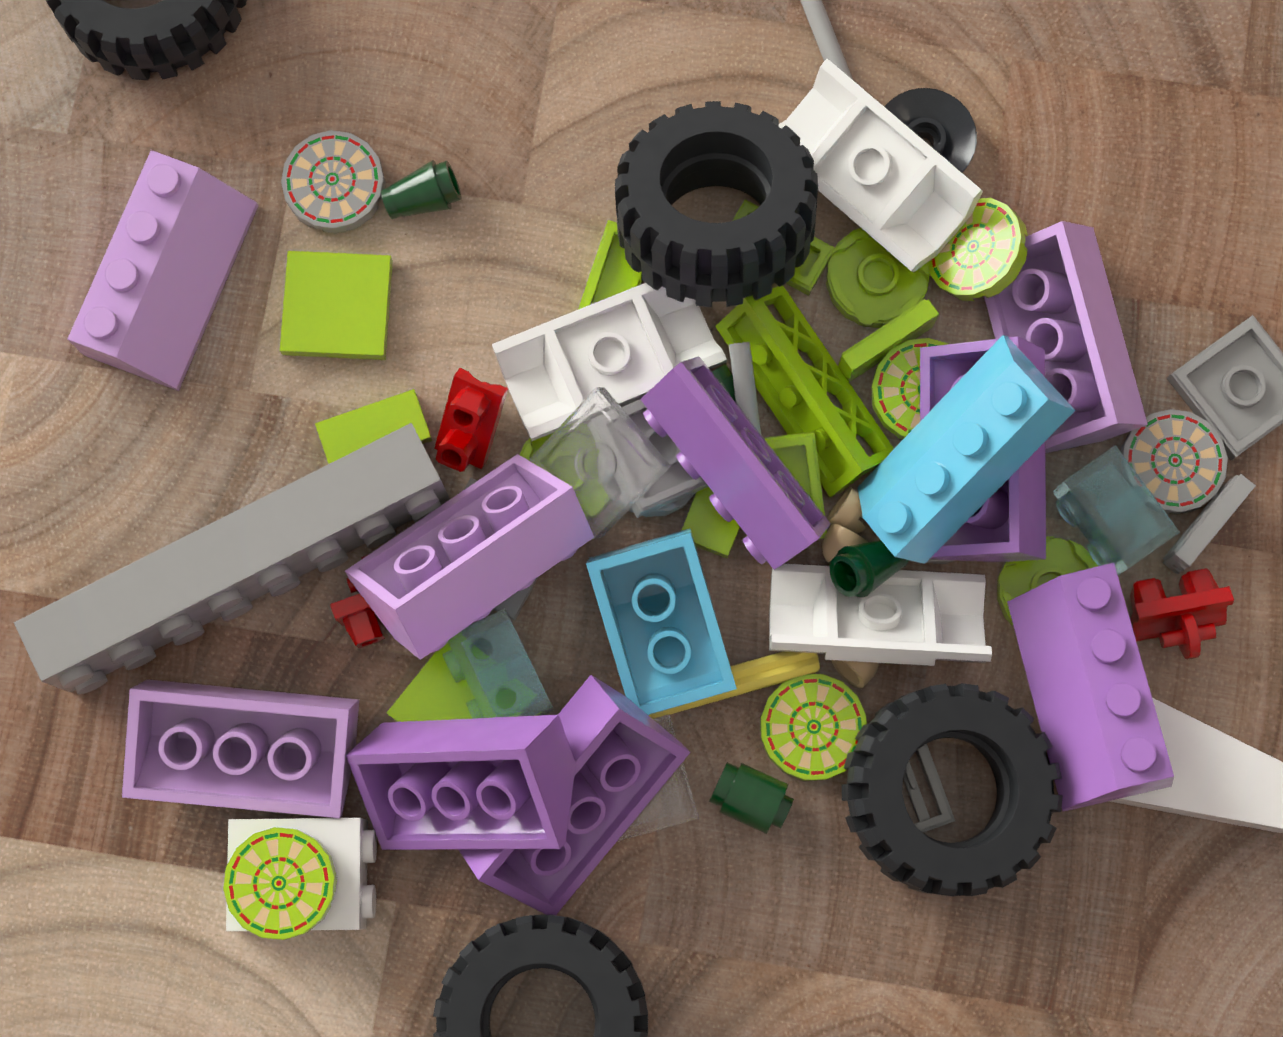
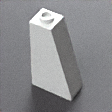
M1152 698L1174 773L1172 787L1109 802L1283 833V762Z

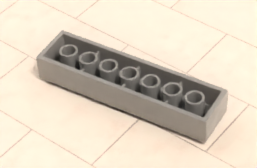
M410 423L14 622V625L41 682L68 692L76 690L78 695L85 694L104 685L108 681L106 675L122 666H125L126 670H131L152 661L156 657L154 650L172 641L175 645H182L196 639L205 632L202 627L203 625L219 617H222L223 621L235 619L253 608L251 601L269 592L272 597L291 591L301 583L299 580L300 576L318 568L319 572H326L340 566L348 560L346 553L363 544H366L367 548H373L389 541L396 535L395 528L411 520H414L415 523L449 501L450 498L415 428Z

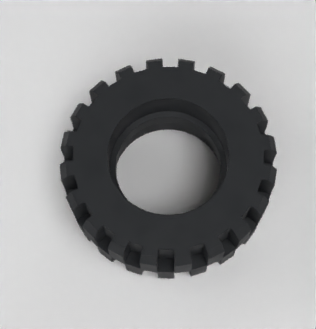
M46 0L69 39L75 43L81 54L88 60L99 62L105 71L117 76L123 74L126 68L131 78L135 80H149L150 72H158L163 80L177 77L176 69L188 65L191 71L202 66L205 63L201 57L210 50L217 55L227 44L223 37L226 30L231 33L236 32L242 20L237 8H243L247 0H162L154 5L136 9L113 6L103 0Z
M721 101L705 102V107L693 109L692 104L677 108L675 115L668 118L663 114L649 123L648 133L641 130L630 141L629 150L622 154L617 166L618 177L615 179L618 237L620 246L625 249V259L632 270L638 273L642 271V280L653 289L666 288L667 297L680 302H684L685 297L696 300V306L712 307V302L725 301L726 307L741 305L745 297L753 296L754 300H758L771 294L772 284L774 283L779 287L785 285L795 275V267L798 268L804 264L810 253V243L814 240L818 176L813 170L814 160L809 149L804 145H800V137L790 127L785 125L783 128H780L779 119L765 111H762L760 115L752 113L749 105L735 103L733 108L722 107ZM711 186L734 188L750 195L760 206L749 215L734 221L708 223L683 215L672 204L693 190Z
M946 683L929 686L901 696V698L894 702L886 704L875 713L876 717L869 724L863 725L855 737L858 743L854 751L847 754L843 768L848 770L847 784L842 785V801H848L850 816L845 818L850 832H856L862 842L859 846L860 850L868 860H874L881 867L880 872L891 880L900 881L908 885V888L923 893L953 897L976 896L986 894L988 889L994 887L1003 888L1016 881L1017 872L1021 869H1031L1041 858L1037 852L1041 843H1050L1057 829L1050 824L1052 813L1061 812L1063 795H1054L1053 780L1062 779L1059 762L1050 764L1046 750L1053 746L1046 733L1036 734L1030 726L1034 718L1023 707L1013 709L1009 706V697L996 691L987 693L979 691L978 685L964 683L955 686H947ZM941 738L963 740L977 748L988 761L996 781V804L988 824L978 835L955 843L942 842L921 832L910 818L903 798V777L910 758L925 744Z
M556 915L517 917L487 929L485 933L471 941L459 953L460 956L454 965L448 968L441 982L444 985L440 997L435 1001L433 1017H436V1032L433 1033V1037H492L490 1015L493 1003L502 987L510 979L522 972L545 968L569 975L586 991L595 1014L593 1037L648 1036V1010L645 992L632 962L624 951L600 930L582 921Z

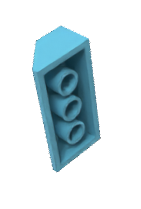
M1002 335L857 487L863 519L894 557L925 564L1076 410L1010 338Z

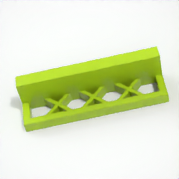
M784 286L772 288L771 294L758 300H754L753 296L744 298L743 304L737 305L715 326L728 346L734 343L750 342L755 387L786 433L815 432L821 485L830 498L843 492L865 473L875 469L894 450ZM773 304L776 307V309L784 319L785 324L777 321L774 318V316L767 307L768 305ZM798 349L807 353L814 363V367L803 361L798 353ZM827 392L837 397L842 405V409L833 405L827 396ZM856 434L866 440L875 453L874 455L869 457L856 439Z

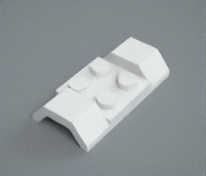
M828 59L820 66L811 91L787 120L779 124L780 128H783L785 125L790 127L800 137V145H804L809 149L814 160L813 170L818 176V191L911 272H915L939 254L970 218L983 193L977 185Z
M647 283L492 344L506 385L531 441L578 422L583 424L640 400L669 371L682 361L699 356L709 369L727 363L723 350L713 339L700 307L696 306V300L685 297L684 302L677 301L666 296V288L661 287L659 290H655Z
M782 564L775 570L772 568L769 608V651L825 653V660L934 666L935 660L991 662L992 647L986 646L983 619L985 575L899 570L868 596L848 597L841 594L834 586L830 577V566Z

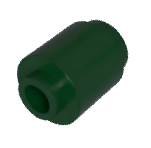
M727 762L709 802L721 807L719 813L767 834L771 824L781 829L794 799L785 795L789 784L741 763L740 767H737Z

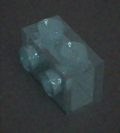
M1116 445L1064 480L1052 491L1058 499L1055 503L1060 515L1072 527L1078 526L1090 542L1087 544V548L1096 564L1102 566L1114 563L1117 575H1120L1180 533Z
M502 609L469 625L448 640L452 650L444 653L443 657L456 683L467 680L475 699L466 702L473 719L541 716L554 711L506 609Z

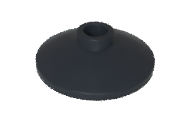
M916 88L897 95L884 106L920 138L929 140L932 148L961 173L966 170L976 150L977 132L970 112L957 98L937 89Z

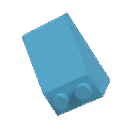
M691 528L588 559L586 563L627 698L647 715L737 689Z

